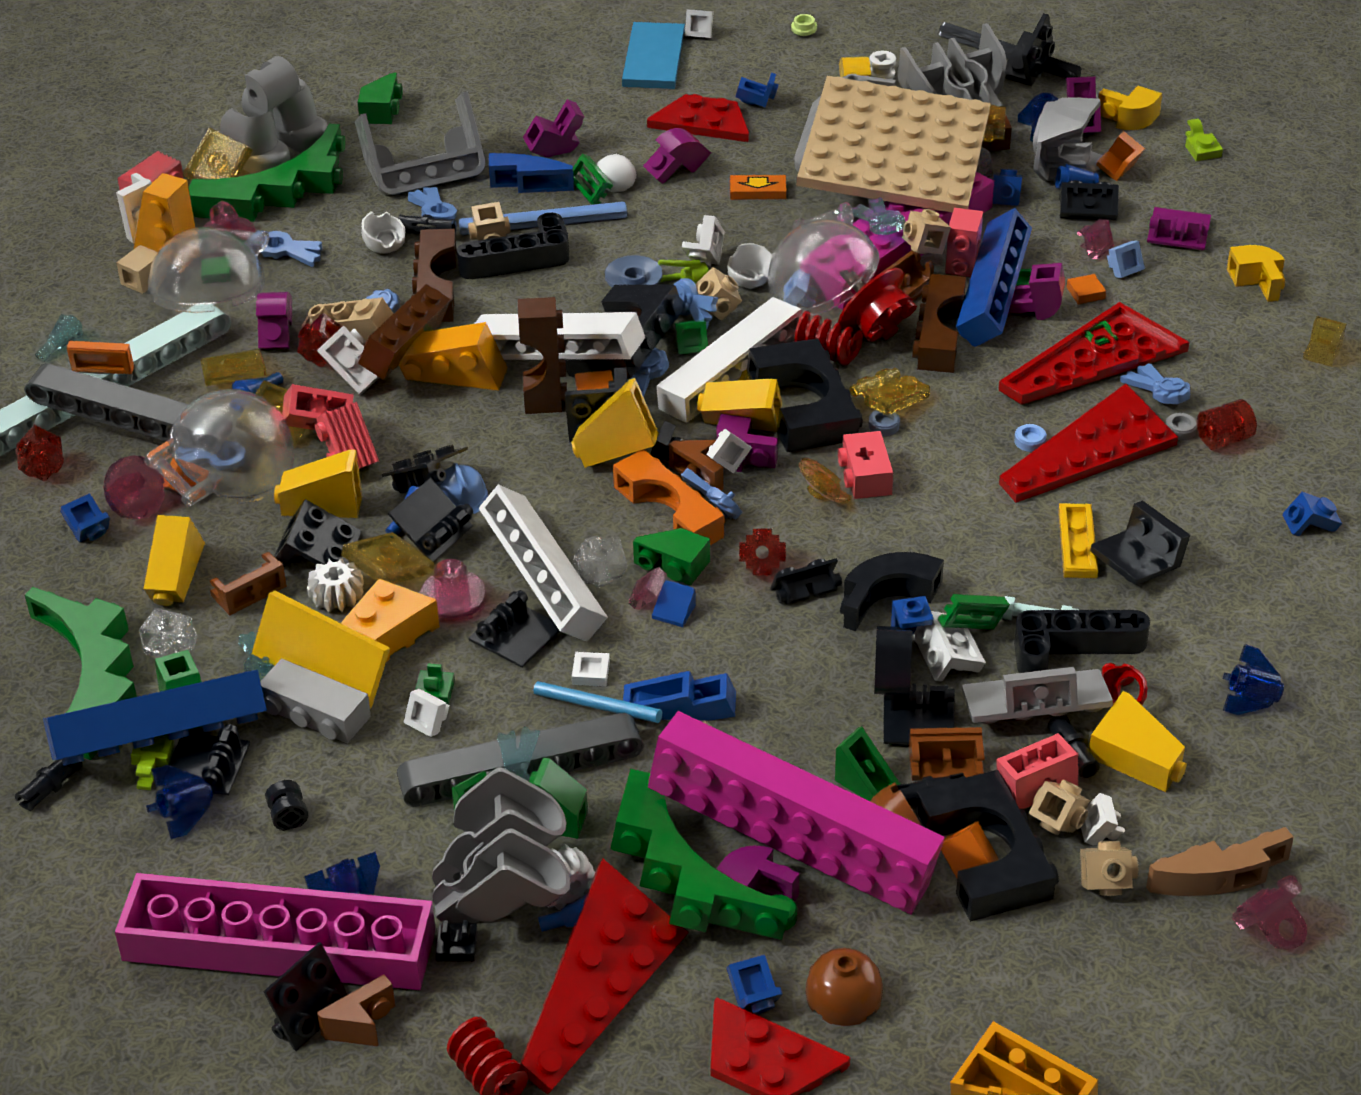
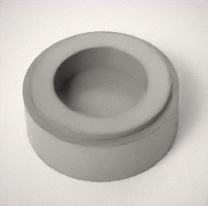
M1175 413L1166 419L1165 424L1178 436V440H1189L1195 436L1197 421L1192 416L1185 413Z

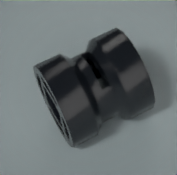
M281 780L272 784L266 790V802L271 810L270 814L273 825L277 829L282 831L301 827L307 821L308 811L306 804L302 801V792L297 782Z

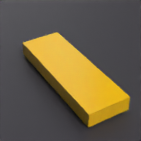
M1059 503L1058 513L1064 578H1097V556L1090 552L1091 544L1095 543L1092 504Z

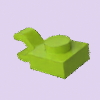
M1198 118L1188 120L1187 123L1191 131H1186L1185 133L1187 136L1185 147L1195 161L1222 157L1223 148L1212 133L1204 134L1201 120Z
M167 734L154 737L155 744L136 749L133 747L131 764L138 765L136 769V776H139L137 789L151 790L156 767L167 769L175 744L174 740L168 739Z

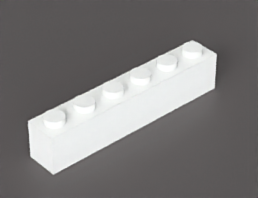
M775 297L769 299L678 370L657 385L658 408L688 423L701 413L697 411L698 396L700 393H704L707 382L738 381L742 372L747 369L749 348L789 343L795 339V330L801 317V309Z
M636 312L563 313V328L557 329L558 334H564L565 353H559V359H631L645 339ZM482 314L475 322V324L487 323L504 360L543 359L539 351L520 343L518 314Z
M498 484L479 507V510L559 631L583 641H588L608 616L527 498Z

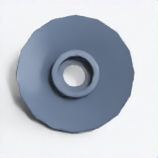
M640 255L617 258L609 263L605 269V281L610 287L614 285H658L662 280V268L658 262Z

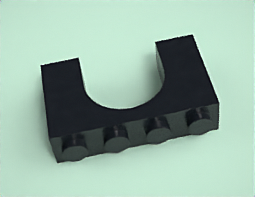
M614 285L601 301L605 313L636 312L645 339L631 359H565L568 375L575 378L577 373L611 370L614 379V368L626 367L627 379H631L684 310L683 302L679 297L676 286Z
M818 338L749 348L746 372L750 380L777 379L779 388L801 387L816 393L821 398V400L814 403L779 409L776 432L786 452L843 443V435L859 432V428L863 425L861 411L855 408L849 389H845L838 369H834L828 350H824Z
M998 770L917 790L915 814L921 826L943 836L955 833L978 821L982 830L1001 837L1011 849L1000 860L958 871L956 895L970 922L1054 899L1055 885L1059 882L1057 869L1052 862L1049 863L1047 861L1041 839L1038 835H1033L1029 828V820L1025 810L1019 809Z

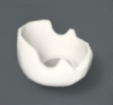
M608 155L598 161L597 166L613 184L611 190L608 188L605 190L613 193L623 192L634 184L637 176L635 167L623 155Z
M370 212L362 219V238L370 250L375 253L384 254L397 251L402 247L405 242V226L400 219L390 216L388 212L380 216Z
M754 243L741 244L729 258L727 273L737 282L738 286L749 289L762 286L769 279L774 264L772 254L765 247Z

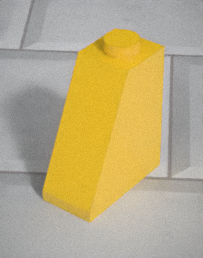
M636 378L626 382L578 427L572 441V449L576 458H581L584 468L655 445L659 432Z
M777 379L707 382L705 391L699 394L697 411L701 412L704 423L717 425L721 414L752 418V429L771 432L777 431L779 409L782 408V399Z
M347 450L284 471L280 485H276L274 490L275 504H280L281 516H293L306 499L337 517L358 518L363 496L357 451Z
M157 515L143 589L149 598L158 605L171 606L173 602H184L203 551L205 541L190 517Z
M1125 691L1121 693L1091 734L1089 750L1099 763L1166 792L1172 782L1179 783L1185 773L1187 763L1183 762L1185 746L1132 695Z

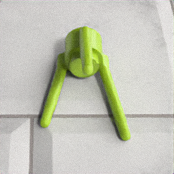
M700 259L691 261H658V264L663 266L685 267L681 269V273L662 275L660 282L689 278L696 284L709 271L706 263L700 262Z

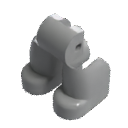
M988 23L982 25L978 51L964 54L956 39L950 38L947 56L938 42L934 43L931 64L920 68L907 48L903 47L900 49L898 82L904 89L923 90L927 93L952 95L969 100L976 99L991 103L990 111L1001 110L1002 104L996 95L999 94L1004 85L1007 65L1005 51Z
M275 56L262 63L260 70L253 69L245 74L246 88L242 95V109L247 116L231 108L223 115L220 123L226 161L252 174L279 166L291 160L288 147L301 153L304 152L322 136L328 126L323 118L317 116L313 95L309 86L302 79L298 78L294 67L289 61L280 56Z
M499 767L490 772L460 797L455 805L453 822L454 827L465 832L458 835L450 843L443 859L433 868L432 880L436 886L432 899L435 904V917L441 922L448 920L449 923H463V920H468L470 923H477L479 921L493 922L510 915L526 903L536 907H547L567 893L571 883L569 872L560 857L546 847L566 830L565 814L558 802L549 793L509 770Z

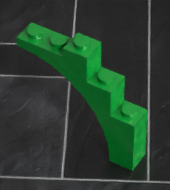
M329 123L322 136L310 148L279 166L239 177L192 179L189 186L193 216L196 218L254 222L258 212H262L264 206L294 208L298 198H302L304 192L334 194L337 184L341 185L343 181V169L339 168L338 163L339 153L344 152L346 141L345 136L341 135L340 124Z
M32 587L25 594L30 618L51 627L67 639L81 659L82 671L79 688L66 713L137 697L134 682L125 677L134 665L129 644L121 640L129 631L123 607L95 598L89 606H86L81 602H74L60 597L53 592H46ZM97 751L84 753L83 756L91 760L97 754Z
M630 769L610 850L645 858L639 886L675 895L669 924L706 932L708 923L782 940L791 902L763 894L738 883L707 863L691 849L678 833L668 813L665 796L648 788L650 773Z

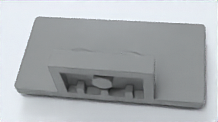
M1074 667L1007 674L1003 675V680L962 685L963 695L973 723L992 724L998 720L1013 718L1027 720L1033 716L1048 714L1062 716L1068 712L1082 710L1097 712L1103 708L1113 706V699L1099 669L1075 671Z

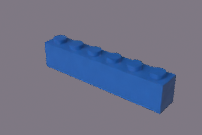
M1016 208L987 223L956 328L959 334L974 347L1002 334L1032 231V227Z
M257 669L43 718L52 760L62 759L63 765L85 761L84 753L97 751L98 757L119 753V745L131 742L134 749L155 744L154 737L165 734L168 735L169 740L190 736L189 729L202 726L203 732L221 729L224 727L223 721L233 718L237 719V724L258 720L257 713L267 711Z

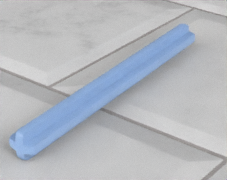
M614 202L503 214V217L508 216L510 230L537 228V218L548 212L561 215L566 225L623 219L627 217V207L625 202ZM472 217L459 219L461 235H470L468 223L473 222Z

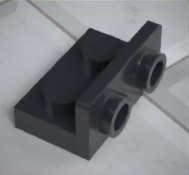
M1076 180L1062 182L1059 194L1060 218L1117 220L1119 185L1108 182H1098L1096 184L1082 183Z

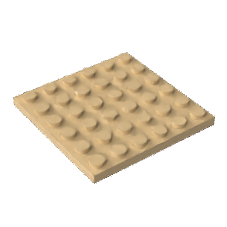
M827 76L798 172L796 186L953 213L954 207L968 209L991 103L976 99L957 98L952 95L927 93L923 90L915 91L897 86L874 84L869 81H856L843 77Z

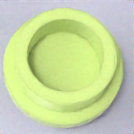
M800 14L794 18L791 30L797 35L808 36L817 31V23L813 16Z

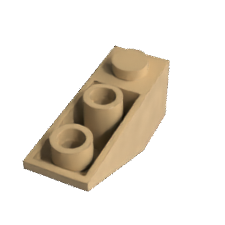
M383 297L317 304L309 310L302 328L332 337L342 326H345L349 332L354 328L366 340L363 344L365 346L369 336L394 313Z

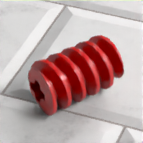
M803 312L795 330V342L818 338L824 350H828L830 360L834 362L838 360L840 364L848 365L855 359L863 341V334L860 330L853 337L852 327L848 326L843 331V325L837 322L832 328V320L827 318L822 323V317L819 315H815L811 320V312Z
M482 1017L468 1019L452 1033L447 1044L448 1055L456 1062L458 1069L464 1072L465 1078L472 1083L475 1091L480 1095H520L528 1082V1074L524 1070L520 1071V1063L512 1059V1053L508 1049H504V1043L499 1038H496L493 1029L487 1027L485 1019Z

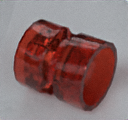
M1238 399L1223 404L1221 407L1217 406L1200 412L1197 416V430L1199 437L1210 450H1216L1228 446L1230 442L1236 443L1254 437L1257 430V421L1254 411L1247 401Z

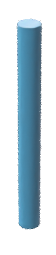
M537 681L534 685L535 695L616 714L627 713L633 716V718L659 723L662 719L661 709Z

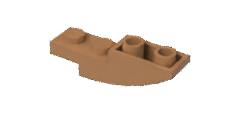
M1283 827L1273 832H1264L1257 838L1247 842L1233 844L1223 851L1215 841L1201 846H1192L1185 852L1169 858L1158 859L1151 864L1146 888L1150 893L1163 895L1205 896L1234 892L1265 883L1269 867L1289 860L1294 837L1286 827Z

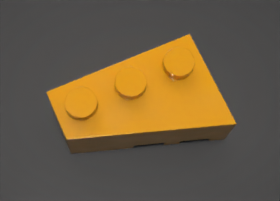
M162 173L143 191L134 249L142 245L162 254L165 265L181 268L199 250L187 180Z
M486 322L422 332L411 344L399 363V367L406 380L498 391L508 368Z
M382 579L376 581L341 622V624L389 647L390 651L386 662L390 660V655L401 648H408L415 644V639L427 631L433 632L440 627L436 599Z
M994 1021L950 1082L951 1095H1098V1079Z

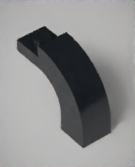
M895 552L879 555L859 564L844 580V598L840 607V614L844 615L843 628L856 631L869 608L878 600L886 597L906 596L915 598L926 596L928 603H931L943 581L944 559L915 552Z

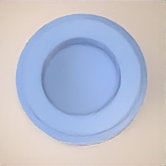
M1025 424L1016 429L1014 442L1021 450L1033 452L1046 442L1047 434L1038 425Z

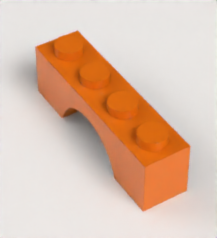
M643 449L613 465L614 488L633 504L658 502L671 507L676 511L673 514V530L683 528L710 539V545L724 538L725 517L722 511L706 501L698 491L693 490L684 483L677 474H673L662 465L658 458L651 456Z

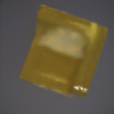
M1317 316L1313 323L1310 342L1303 354V359L1332 367L1342 348L1347 324Z

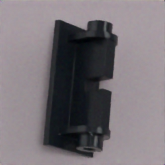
M822 558L814 560L807 567L795 570L794 567L785 568L775 575L770 589L771 591L776 590V597L779 603L785 602L787 605L808 599L810 595L807 586H811L814 596L837 591L838 587L842 586L840 574H834L833 572L838 560L835 558L826 561Z

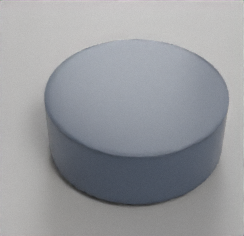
M878 409L869 416V429L871 432L881 431L882 436H890L895 434L900 428L899 415L890 409Z

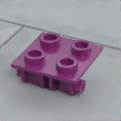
M1154 207L1153 215L1150 219L1147 242L1205 250L1211 215Z

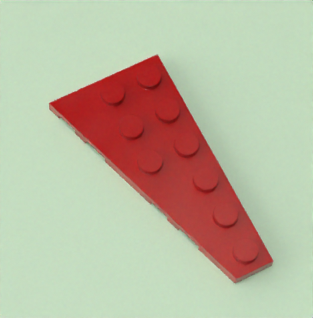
M1118 302L1001 379L998 390L1022 405L1135 369L1137 366H1145L1148 363L1151 364L1188 352L1190 342L1123 303ZM1105 320L1111 326V332L1119 340L1115 341L1104 327L1092 331L1090 329ZM1088 330L1094 335L1091 342L1084 336ZM1108 338L1110 343L1098 346L1094 341L1096 339Z
M1125 383L1001 474L999 485L1017 503L1176 446L1178 436Z
M604 858L598 864L595 877L583 902L584 905L574 925L555 973L554 981L550 991L547 993L539 1019L532 1031L520 1062V1071L524 1070L528 1074V1079L546 1094H549L689 933L683 927L669 924L670 916Z

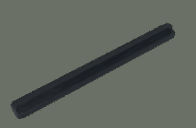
M947 22L940 26V37L946 39L955 38L958 43L979 49L981 33ZM999 40L1004 48L1006 59H1009L1016 45ZM1047 57L1043 71L1063 78L1080 77L1082 68L1054 57Z

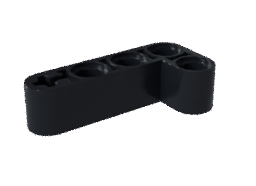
M544 213L537 218V232L471 241L459 245L457 248V258L460 276L465 279H479L565 265L569 261V239L563 218L557 213Z
M1139 610L1023 611L1017 616L1014 639L1017 670L1019 673L1048 670L1049 654L1141 653L1147 647L1150 618Z
M877 626L874 694L910 696L911 628L902 629L896 626Z

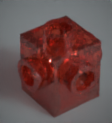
M322 313L311 325L307 323L300 330L297 352L307 361L314 363L318 367H323L328 362L317 350L342 325Z
M33 425L16 444L18 469L29 477L47 481L53 473H57L64 463L61 437L36 425Z
M753 529V535H746V542H739V562H746V569H753V575H773V569H779L780 562H786V542H779V535H772V529ZM760 546H765L769 551V555L764 559H760L756 555V549Z

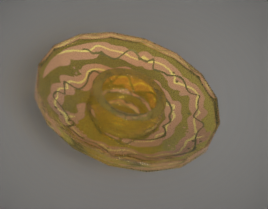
M802 458L799 461L798 466L803 477L809 483L807 490L812 496L819 500L826 497L831 501L846 504L851 500V495L840 489L839 482L841 480L832 471L809 458Z

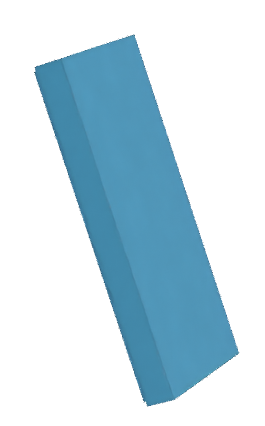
M633 22L623 71L622 87L675 89L685 24Z

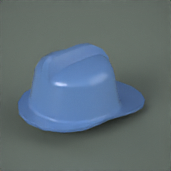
M453 463L451 467L444 470L446 472V479L438 487L455 506L468 504L472 507L473 514L480 511L479 507L488 497V491L482 476L470 466Z

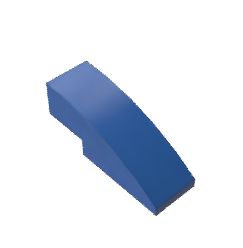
M489 153L490 188L518 187V193L574 191L572 165L532 155Z
M686 671L624 685L623 701L661 709V720H671L680 711L699 721H709L735 717L736 690L727 673L694 680L691 672Z

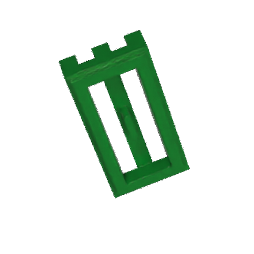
M582 153L573 167L574 184L591 205L601 204L599 198L605 199L607 196L605 189L611 190L613 184L591 157ZM578 172H580L583 175V178L593 187V189L595 190L594 193L579 177V175L577 174Z
M953 594L950 598L953 604H947L944 608L947 614H940L937 620L942 627L995 629L1010 604L1005 597Z

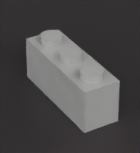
M282 658L260 681L267 709L266 712L271 715L278 714L288 718L300 727L307 726L319 731L323 736L331 740L337 739L348 744L371 717L367 693Z

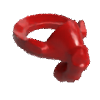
M1106 663L1102 668L1101 674L1111 694L1113 704L1120 696L1121 685L1126 686L1133 683L1136 679L1140 686L1137 701L1143 705L1148 691L1147 681L1143 674L1129 664L1123 663L1121 666H1116L1114 663Z

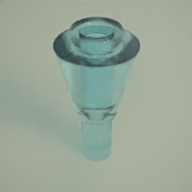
M61 314L47 338V342L35 353V356L45 362L56 350L68 345L69 341H75L82 337L81 322L73 315Z

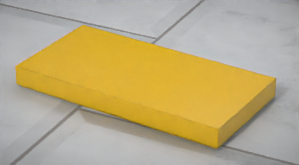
M273 591L268 594L251 654L274 666L282 658L368 694L371 709L390 648L277 591Z

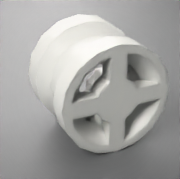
M889 51L873 52L869 58L870 65L872 66L871 77L893 79L895 77V69L893 68L896 63L895 55Z

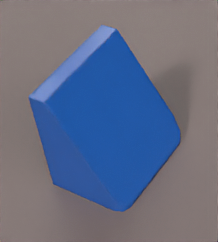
M665 580L654 607L652 619L683 627L696 606V590L690 586Z

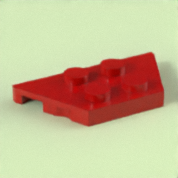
M685 94L647 119V128L666 131L682 128L694 135L742 142L749 141V131L738 102L725 98H709L698 94Z
M716 997L714 1000L710 1072L712 1077L751 1095H799L815 1089L822 1084V1079L838 1070L842 1073L850 1066V1057L723 999Z

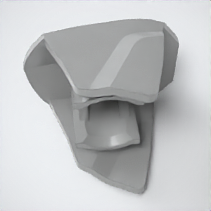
M1078 97L1060 98L1054 102H1046L1039 116L1033 136V151L1035 153L1033 170L1042 180L1054 181L1058 167L1065 166L1066 164L1100 174L1102 172L1096 163L1103 155L1091 151L1092 142H1082L1083 130L1086 128L1091 116L1101 106L1100 99Z

